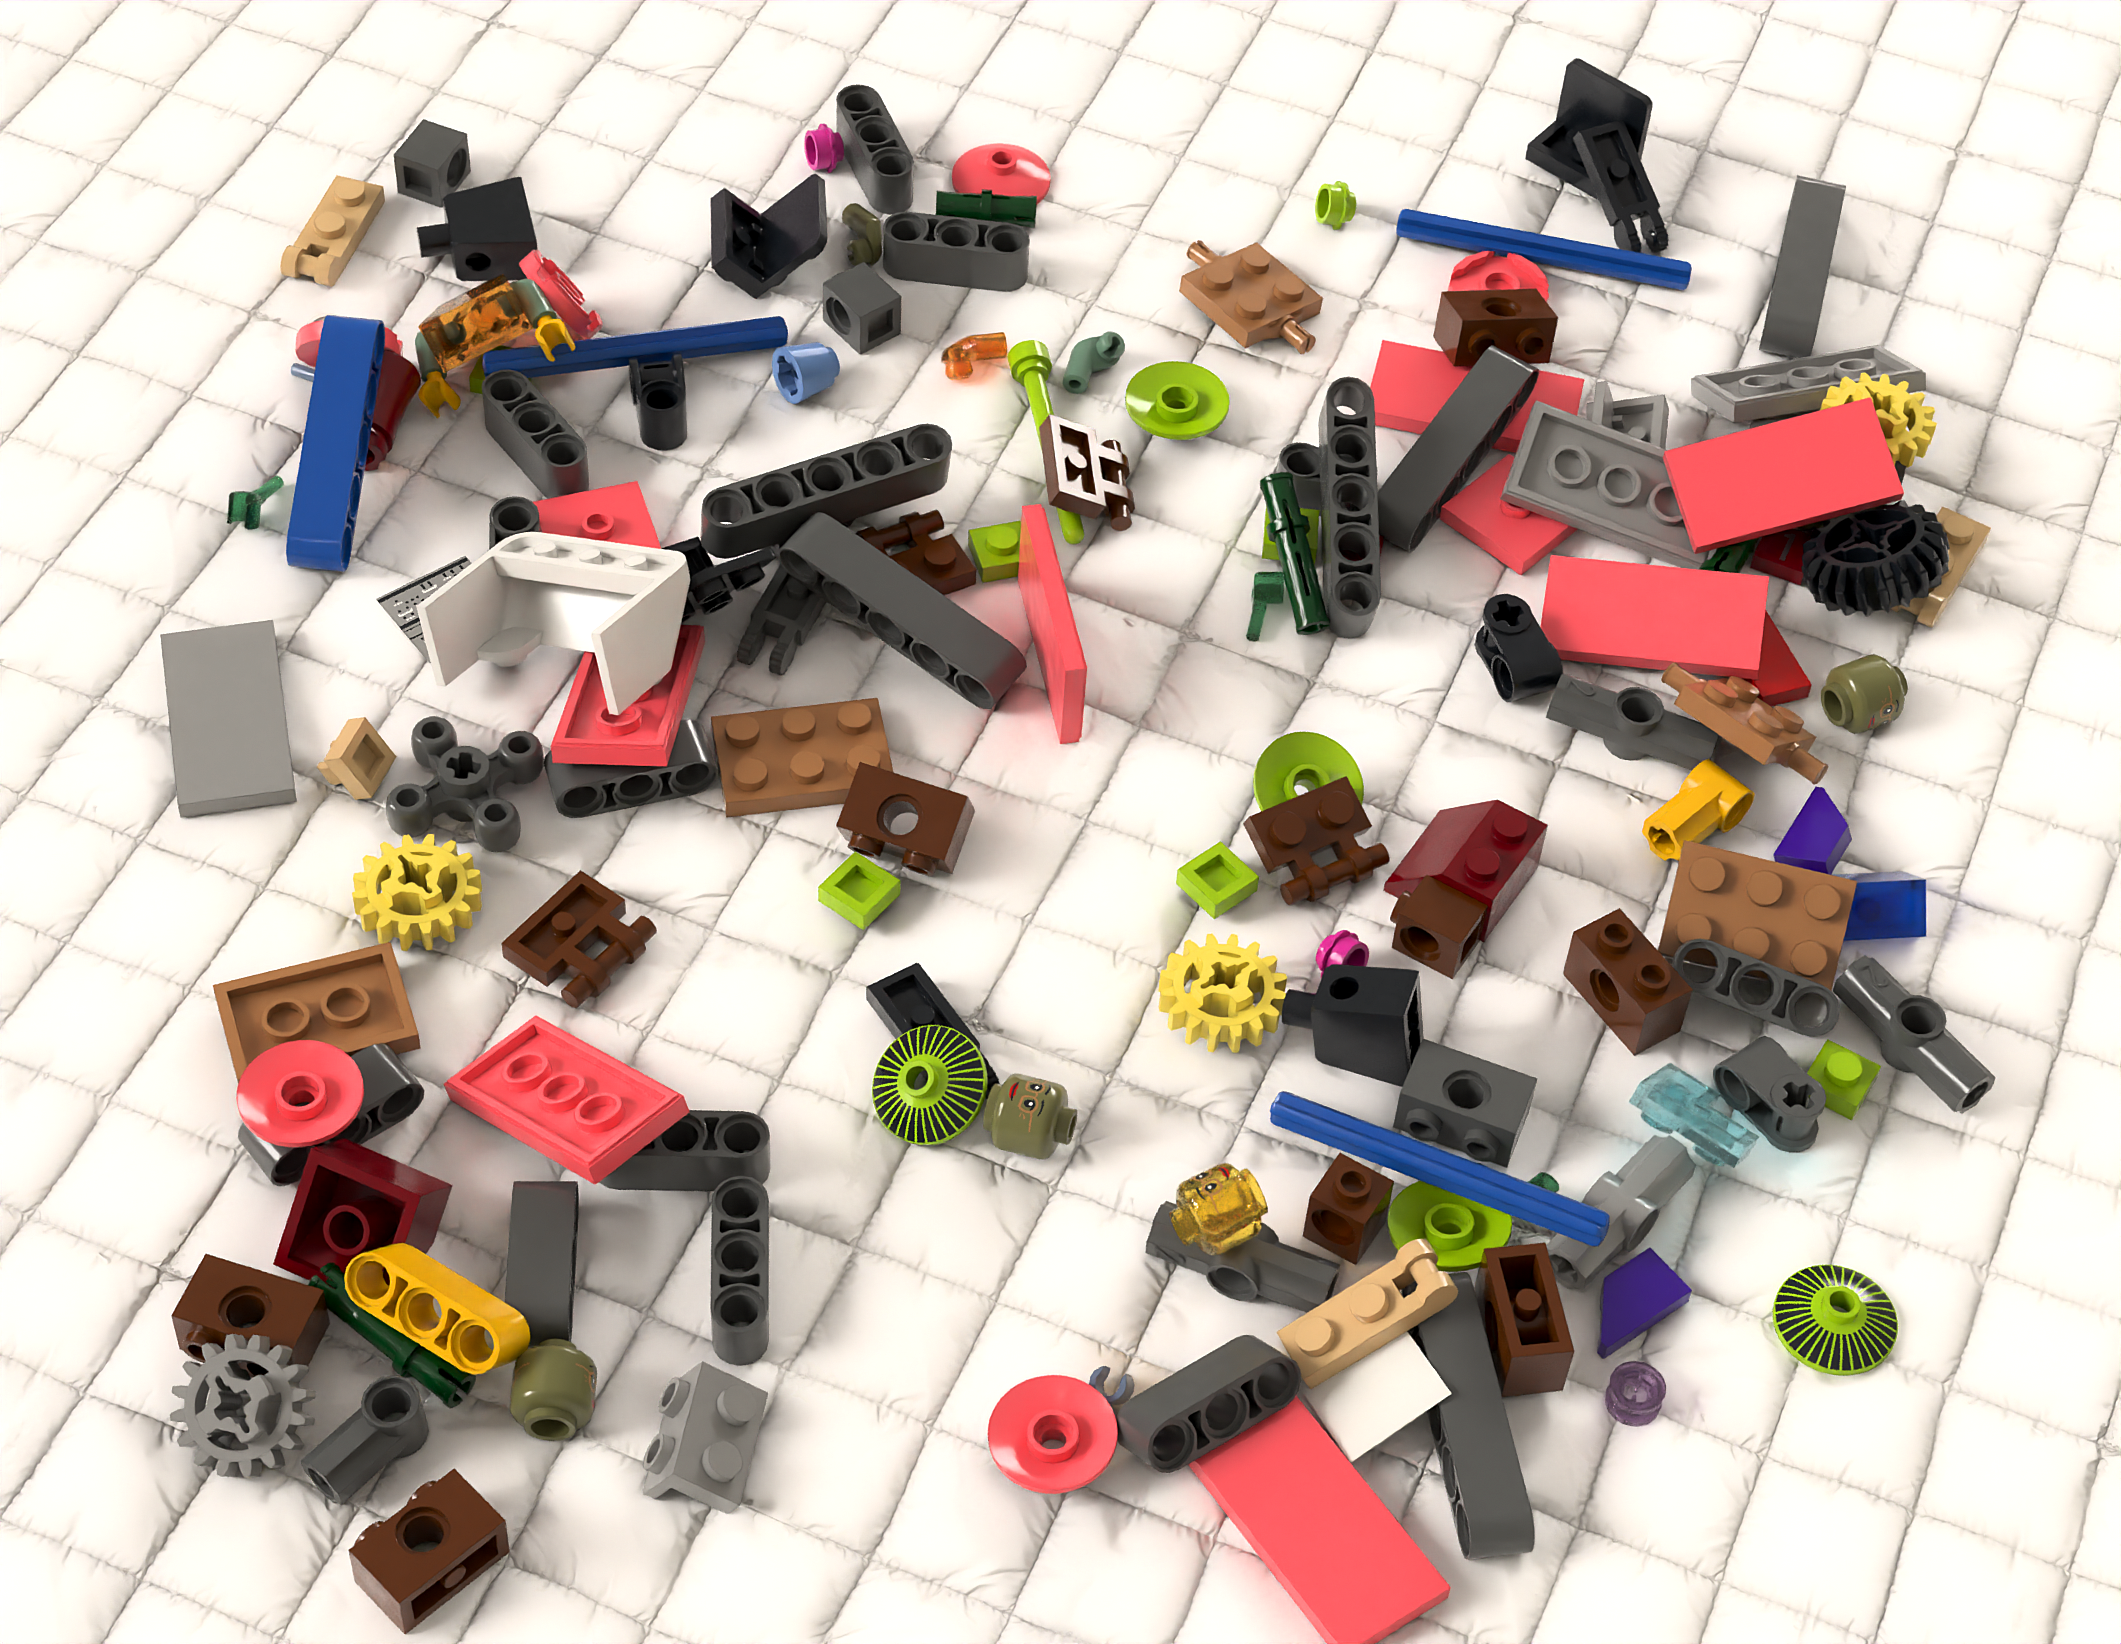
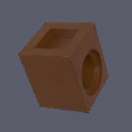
M1426 874L1413 893L1406 890L1401 894L1392 910L1390 921L1395 923L1396 926L1391 948L1453 979L1480 942L1488 906Z
M1339 1153L1309 1197L1302 1237L1357 1265L1386 1222L1394 1181Z

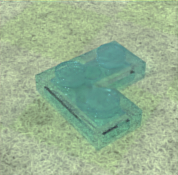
M1668 1063L1642 1080L1629 1103L1642 1110L1640 1117L1647 1124L1668 1134L1676 1131L1694 1143L1692 1148L1696 1154L1717 1166L1723 1167L1727 1163L1735 1168L1749 1156L1760 1137L1714 1109L1713 1107L1721 1094L1672 1063Z

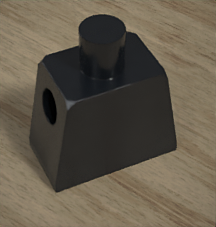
M514 177L447 194L443 198L445 223L416 227L421 258L451 254L456 278L461 281L526 279L527 277L522 271L519 262L533 249L538 250L537 239L521 177Z
M1332 964L1325 968L1316 993L1294 989L1287 991L1282 1008V1023L1313 1030L1315 1058L1322 1064L1403 1087L1422 1039H1424L1419 971Z

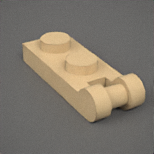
M336 175L293 246L289 245L285 248L280 264L281 273L297 279L301 278L302 275L314 277L315 282L318 284L334 286L385 202L384 187Z
M1943 506L1936 517L1938 522L1942 523L1943 532L1947 533L1950 547L1948 550L1949 571L1941 576V585L1936 588H1929L1928 597L1913 598L1910 600V607L1899 605L1891 608L1895 612H1899L1901 608L1918 616L1917 622L1931 628L1938 621L1982 550L1991 530V527Z
M1416 1239L1406 1243L1397 1252L1395 1259L1276 1332L1291 1359L1297 1362L1301 1370V1377L1310 1390L1433 1316L1455 1300L1458 1289L1449 1274L1439 1271L1436 1267L1438 1261L1437 1254L1426 1239ZM1416 1281L1418 1284L1416 1290L1404 1298L1400 1290Z

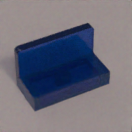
M1904 871L1833 874V876L1857 881L1843 941L1926 937V879Z

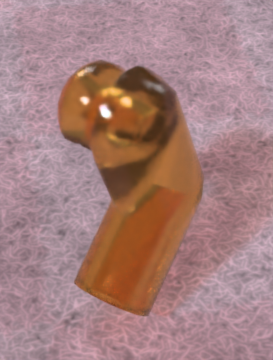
M998 332L965 336L947 347L941 356V363L945 364L946 377L949 380L967 379L973 372L972 361L1007 358L1005 333Z

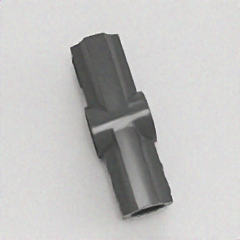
M1564 673L1561 674L1546 715L1547 719L1603 738L1605 747L1609 752L1620 759L1633 761L1650 755L1691 771L1706 759L1711 760L1719 738L1716 732L1701 722L1665 710L1661 699L1648 689L1630 687L1617 693Z
M1866 955L1851 963L1847 970L1836 979L1833 992L1882 1040L1880 1048L1886 1062L1897 1070L1914 1072L1953 1112L1959 1111L1963 1114L1977 1105L1980 1099L1991 1090L1996 1077L1945 1028L1947 1022L1946 1015L1938 1003L1921 995H1911L1873 957L1868 958Z
M1165 1201L1164 1204L1160 1205L1153 1219L1146 1241L1145 1253L1206 1275V1280L1210 1286L1228 1298L1249 1301L1258 1294L1308 1313L1332 1297L1341 1264L1279 1242V1237L1274 1230L1261 1221L1249 1217H1235L1229 1223L1203 1214L1210 1225L1208 1227L1201 1213L1169 1201ZM1217 1225L1228 1226L1231 1235L1222 1240V1243L1232 1240L1237 1245L1231 1246L1230 1250H1221L1222 1244L1214 1239L1219 1235L1222 1228L1227 1235L1220 1237V1239L1227 1237L1229 1233L1225 1227H1214ZM1234 1225L1245 1229L1247 1232L1246 1238L1241 1236Z

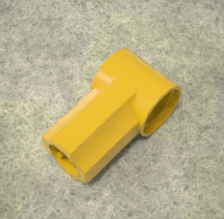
M1706 759L1699 763L1686 777L1679 793L1644 821L1642 833L1649 843L1650 850L1664 861L1671 858L1679 861L1684 840L1700 843L1716 829L1723 833L1730 831L1747 814L1754 801L1755 793L1713 761Z

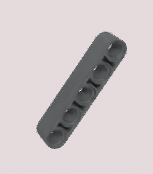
M1797 175L1759 350L1794 358L1811 356L1820 320L1846 185Z
M1493 345L1483 353L1379 489V535L1384 536V539L1410 553L1416 549L1439 519L1441 507L1457 495L1526 403L1539 376L1538 368Z
M1349 376L1332 382L1327 390L1318 421L1323 601L1327 617L1330 620L1329 629L1337 636L1347 639L1358 638L1367 632L1372 624L1381 598L1374 396L1367 383L1359 378ZM1336 407H1349L1356 414H1344ZM1338 454L1351 455L1358 462H1345L1338 457ZM1339 503H1352L1355 506H1357L1360 511H1347L1344 508H1342L1339 505ZM1340 551H1352L1358 554L1362 560H1348L1342 556ZM1348 599L1356 601L1362 606L1363 610H1350L1341 601Z
M929 423L919 424L716 488L706 495L702 503L700 533L702 546L707 553L714 557L722 559L735 558L788 541L807 519L816 512L825 513L839 523H844L934 494L947 483L953 445L951 436L938 425Z
M813 513L778 551V559L782 567L795 580L979 708L991 709L1027 668L1024 656L1010 641L825 513Z
M1468 1272L1449 1273L1458 1289L1455 1300L1407 1332L1452 1393L1430 1408L1427 1414L1460 1548L1467 1560L1529 1553L1533 1551L1535 1544L1533 1514L1474 1287ZM1416 1281L1401 1289V1294L1404 1298L1416 1290L1418 1285Z

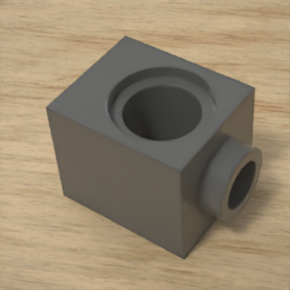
M425 119L418 124L393 155L398 193L441 208L443 207V198L447 194L454 193L471 172L467 133Z
M863 262L823 282V321L861 355L901 334L902 296Z

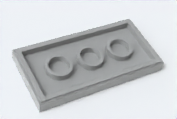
M1874 345L1696 375L1694 378H1691V395L1733 423L1819 409L1823 399L1826 398L1830 386L1839 388L1843 377H1848L1855 383H1858L1861 373H1867L1872 381L1878 382L1882 374H1886L1890 379L1889 384L1897 386L1902 381H1906L1909 383L1906 391L1908 393L1926 390V372L1883 347Z
M1537 400L1535 401L1500 500L1680 568L1699 569L1702 563L1707 560L1710 550L1698 554L1693 552L1663 460L1666 449Z
M273 620L160 634L180 818L297 802Z

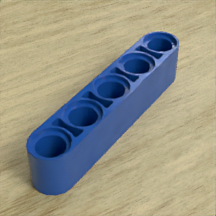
M327 315L323 322L287 534L286 557L290 567L345 572L348 568L384 355L385 327L382 320Z

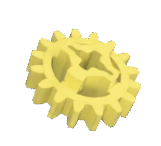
M1861 373L1858 383H1855L1848 377H1843L1839 388L1834 386L1828 388L1826 398L1823 399L1820 410L1871 397L1894 465L1896 461H1899L1904 466L1911 467L1915 456L1923 458L1926 455L1937 425L1936 422L1932 421L1935 410L1934 407L1922 406L1925 398L1922 392L1914 394L1906 392L1909 385L1908 382L1902 381L1897 386L1889 384L1890 379L1886 374H1882L1878 382L1872 381L1867 373Z
M409 834L403 835L402 847L396 849L387 842L381 843L382 857L378 859L365 855L362 859L364 872L354 873L353 875L355 892L352 893L355 914L361 917L362 929L365 932L377 929L378 942L380 944L388 943L393 937L399 938L402 951H408L415 940H421L426 951L432 950L433 938L438 936L452 943L455 941L454 927L457 925L461 928L470 929L473 926L471 912L481 911L482 908L480 893L482 892L480 870L474 869L472 855L469 852L458 855L456 842L453 840L448 841L441 848L435 846L434 834H427L422 844H414Z
M1213 933L1207 934L1206 944L1203 947H1199L1193 941L1187 940L1184 942L1183 956L1171 952L1168 956L1167 970H1161L1158 992H1160L1159 1011L1169 1013L1168 1028L1171 1031L1182 1027L1186 1028L1185 1043L1191 1045L1200 1037L1207 1039L1208 1052L1214 1053L1219 1042H1227L1231 1051L1238 1053L1240 1042L1245 1038L1257 1047L1262 1043L1263 1030L1275 1033L1278 1030L1279 1017L1282 1015L1287 977L1285 973H1276L1278 959L1274 955L1262 959L1259 958L1260 944L1256 941L1248 945L1246 949L1239 947L1238 936L1235 934L1230 935L1227 944H1218ZM1191 979L1193 981L1191 991L1186 994L1184 987ZM1260 992L1261 1000L1255 1007L1252 1004L1254 1002V995Z

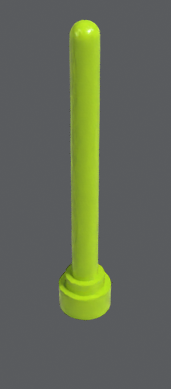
M1026 340L1014 345L1008 352L1007 358L1012 377L1026 388L1041 446L1039 427L1049 414L1054 415L1046 386V381L1052 370V364L1048 348L1044 343L1037 340ZM1056 507L1065 541L1073 545L1080 543L1084 538V529L1080 515Z

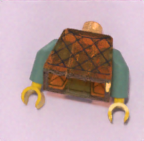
M504 274L499 275L441 304L419 324L420 331L415 338V349L421 379L425 383L421 386L418 396L421 402L438 419L440 418L439 408L443 402L446 401L454 410H457L461 403L460 397L444 380L447 377L448 371L533 328L536 329L535 337L549 361H555L551 353L555 346L567 343L571 351H574L575 343L564 322L557 319L550 302L533 280L526 278L509 283Z

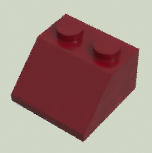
M1498 799L1439 810L1385 882L1383 891L1399 899L1406 890L1413 893L1427 874L1488 906L1480 941L1485 942L1537 870L1548 825Z
M345 1138L310 1149L273 1265L311 1281L314 1275H317L327 1284L326 1280L328 1278L321 1273L320 1269L331 1262L338 1265L340 1270L345 1273L350 1261L359 1254L397 1243L411 1245L426 1254L434 1243L453 1185ZM383 1266V1278L386 1284L389 1286V1274L386 1268Z

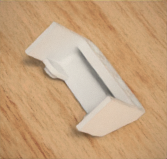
M524 532L509 536L416 606L436 685L446 687L478 660L495 662L496 665L501 667L520 664L540 644L595 653L609 714L619 715L652 686L661 682L663 677L671 670L690 584V574L685 555L678 551L541 532Z

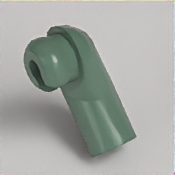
M1107 331L1102 336L1090 337L1078 342L1071 351L1062 380L1064 388L1074 394L1085 392L1092 373L1110 368L1118 363L1120 356L1125 352L1123 338L1118 333Z

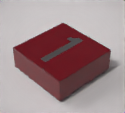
M1789 529L1762 536L1753 555L1750 568L1801 586L1804 579L1801 566H1803L1802 544L1810 539V534L1796 529Z

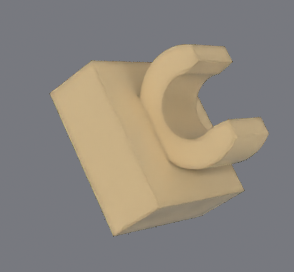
M366 717L347 720L337 739L330 744L331 748L324 758V762H319L317 768L330 784L338 785L342 783L355 800L366 799L374 796L397 756Z

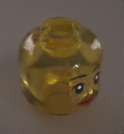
M1219 1163L1178 1184L1176 1188L1177 1208L1170 1211L1169 1216L1179 1239L1185 1246L1195 1242L1205 1254L1216 1256L1256 1237L1262 1227L1261 1216L1268 1213V1206L1257 1180L1247 1168L1239 1171L1230 1163Z

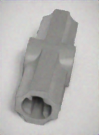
M1654 1135L1616 1174L1608 1171L1592 1185L1582 1203L1603 1210L1610 1215L1607 1235L1601 1245L1593 1247L1557 1233L1546 1247L1555 1280L1567 1289L1577 1287L1583 1290L1607 1267L1609 1262L1622 1249L1630 1252L1643 1241L1657 1221L1660 1209L1693 1176L1696 1164L1690 1158L1686 1146L1670 1135L1667 1137Z

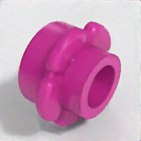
M820 124L818 129L806 132L804 148L809 167L812 170L827 169L828 173H831L836 168L837 162H841L844 157L841 135L838 132H833L826 124Z
M1341 930L1335 935L1327 936L1321 942L1316 953V963L1322 971L1321 978L1325 968L1332 964L1367 966L1369 959L1368 946L1359 941L1357 934L1350 933L1348 930Z

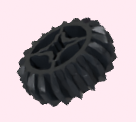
M1900 500L1893 505L1884 504L1842 515L1838 518L1824 520L1823 528H1816L1810 531V539L1802 544L1803 566H1801L1804 581L1808 583L1809 591L1813 594L1815 602L1825 604L1828 611L1841 609L1845 616L1862 611L1868 617L1873 611L1884 610L1889 613L1891 608L1899 605L1910 607V600L1928 597L1929 588H1936L1941 585V576L1949 571L1948 550L1950 547L1947 533L1943 532L1942 523L1938 522L1934 512H1926L1923 505L1915 504L1908 507L1905 500Z

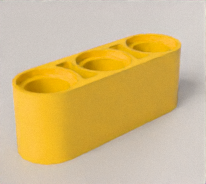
M397 1243L361 1253L354 1257L346 1268L344 1276L345 1289L350 1299L357 1306L464 1372L470 1374L488 1372L516 1361L528 1349L530 1342L529 1325L520 1312L411 1245ZM383 1266L386 1268L389 1274V1286L386 1284L383 1278ZM434 1297L441 1306V1318L437 1316L434 1310ZM485 1328L493 1338V1351L485 1341Z

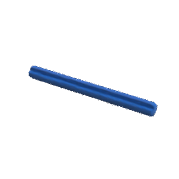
M1410 209L1401 210L1396 227V233L1399 237L1478 252L1495 251L1494 255L1507 257L1508 253L1521 255L1531 262L1679 290L1687 289L1692 272L1691 264L1686 261Z
M775 316L574 341V351H571L567 343L555 346L551 351L555 361H549L546 358L540 345L487 351L483 354L482 367L485 378L499 370H514L522 373L527 378L628 366L629 358H637L639 363L671 360L674 354H681L682 359L777 348L787 344L788 328L783 317Z
M1287 1091L1279 1092L1270 1107V1121L1276 1126L1590 1246L1596 1247L1601 1245L1607 1235L1610 1215L1598 1208Z

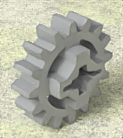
M226 1335L225 1351L218 1344L206 1343L201 1346L206 1362L200 1364L186 1361L182 1367L192 1379L188 1386H173L171 1391L178 1398L185 1399L184 1408L170 1414V1421L186 1423L188 1428L177 1440L179 1446L193 1447L198 1445L200 1448L196 1453L194 1463L197 1466L209 1467L217 1461V1475L223 1477H234L239 1467L243 1477H260L262 1461L269 1468L280 1469L285 1466L281 1449L284 1447L290 1450H301L304 1447V1443L295 1434L298 1426H312L315 1423L314 1417L302 1412V1403L317 1398L316 1391L300 1389L298 1383L309 1372L308 1367L300 1364L287 1366L286 1364L293 1350L288 1346L277 1345L269 1351L270 1338L266 1336L253 1335L247 1345L243 1335ZM251 1361L264 1367L268 1373L257 1375L251 1379L247 1370L240 1369L238 1363ZM240 1394L250 1395L251 1401L243 1407L246 1418L237 1417L236 1410L240 1409L243 1405V1399ZM282 1402L280 1417L278 1423H276L278 1412ZM235 1433L240 1443H246L249 1449L235 1450L224 1445L218 1439Z

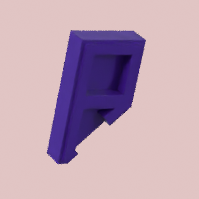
M1815 786L1774 852L1775 862L1829 875L1832 874L1852 841L1847 822L1823 787Z
M1651 1247L1604 1277L1600 1294L1601 1315L1597 1353L1603 1360L1689 1301L1692 1292L1690 1287Z

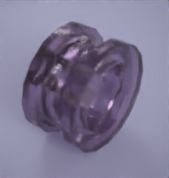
M1630 1361L1622 1363L1614 1369L1609 1379V1385L1606 1388L1605 1405L1608 1412L1615 1420L1624 1425L1634 1427L1648 1425L1656 1419L1661 1410L1662 1402L1666 1395L1664 1378L1655 1367L1645 1362ZM1629 1385L1635 1386V1393L1640 1388L1645 1390L1647 1393L1645 1402H1636V1395H1633L1631 1400L1626 1398L1623 1394L1625 1387Z

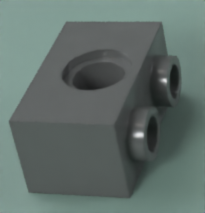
M1422 1039L1400 1091L1393 1128L1405 1131L1418 1140L1433 1141L1464 1152L1475 1160L1492 1162L1507 1168L1529 1114L1538 1078Z

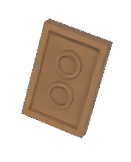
M878 698L711 716V733L726 818L844 804L860 762L894 772Z
M1684 840L1658 951L1662 956L1673 959V955L1678 947L1686 941L1694 939L1711 940L1821 984L1832 991L1857 881ZM1703 948L1692 949L1683 959L1685 962L1713 969L1716 968L1715 958L1711 952ZM1758 970L1749 971L1743 975L1770 982L1767 975Z
M391 942L213 985L218 1011L238 1083L244 1070L256 1057L274 1046L290 1041L314 1040L325 1042L338 1047L350 1057L369 1046L381 1043L389 1045L396 1055L421 1049L419 1033Z

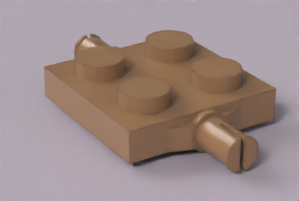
M1197 240V244L1193 242L1187 250V257L1200 268L1182 275L1179 292L1239 344L1247 348L1262 340L1279 337L1289 342L1300 354H1305V351L1309 352L1316 342L1315 336L1311 335L1299 324L1320 314L1323 297L1257 242L1227 256L1215 254L1201 240Z
M1673 662L1665 670L1661 681L1679 692L1674 705L1761 764L1778 763L1785 768L1790 767L1811 781L1813 785L1818 784L1826 774L1828 765L1808 753L1817 737L1802 728L1804 724L1803 719L1784 707L1775 706L1772 708L1757 697L1759 690L1751 683L1736 676L1708 681L1703 678L1698 679L1680 667L1676 662Z

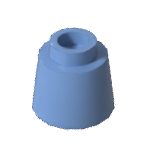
M819 342L777 348L772 357V370L776 385L782 396L792 404L800 403L831 387L835 377L840 372L839 360L834 350L830 347H825Z

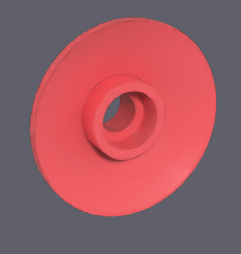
M993 143L975 147L964 153L956 161L952 170V185L956 193L982 194V189L992 190V194L1037 196V205L1045 198L1049 191L1050 172L1046 163L1034 152L1017 145Z
M314 1040L290 1041L266 1050L248 1065L238 1083L237 1106L244 1124L262 1140L284 1147L312 1146L337 1136L353 1122L363 1103V1078L355 1061L338 1047ZM302 1102H309V1103H310V1104L305 1105V1106H300V1107L295 1106V1105H297V1104H299V1103H302Z
M1062 1375L1034 1377L1011 1388L996 1404L988 1425L990 1453L1000 1471L1015 1484L1034 1492L1046 1494L1070 1492L1094 1481L1110 1464L1118 1439L1115 1414L1105 1397L1084 1381ZM1052 1439L1059 1440L1064 1444L1063 1447L1058 1449L1042 1447L1046 1441Z

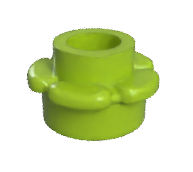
M1336 181L1334 184L1325 183L1320 187L1316 197L1315 215L1319 223L1331 224L1333 230H1339L1343 223L1353 219L1356 211V196L1354 192H1350L1347 183Z

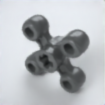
M430 716L419 721L413 728L411 735L413 755L422 767L435 770L437 774L427 785L402 784L390 792L386 800V815L391 829L400 836L409 834L411 838H414L428 831L435 817L441 813H446L450 818L460 822L474 821L475 836L478 843L484 849L491 852H504L514 847L520 838L521 832L519 813L511 802L496 798L494 794L504 783L527 784L540 776L544 767V752L539 739L532 733L515 731L509 733L501 740L495 752L486 755L480 749L472 746H458L455 729L448 720L438 716Z

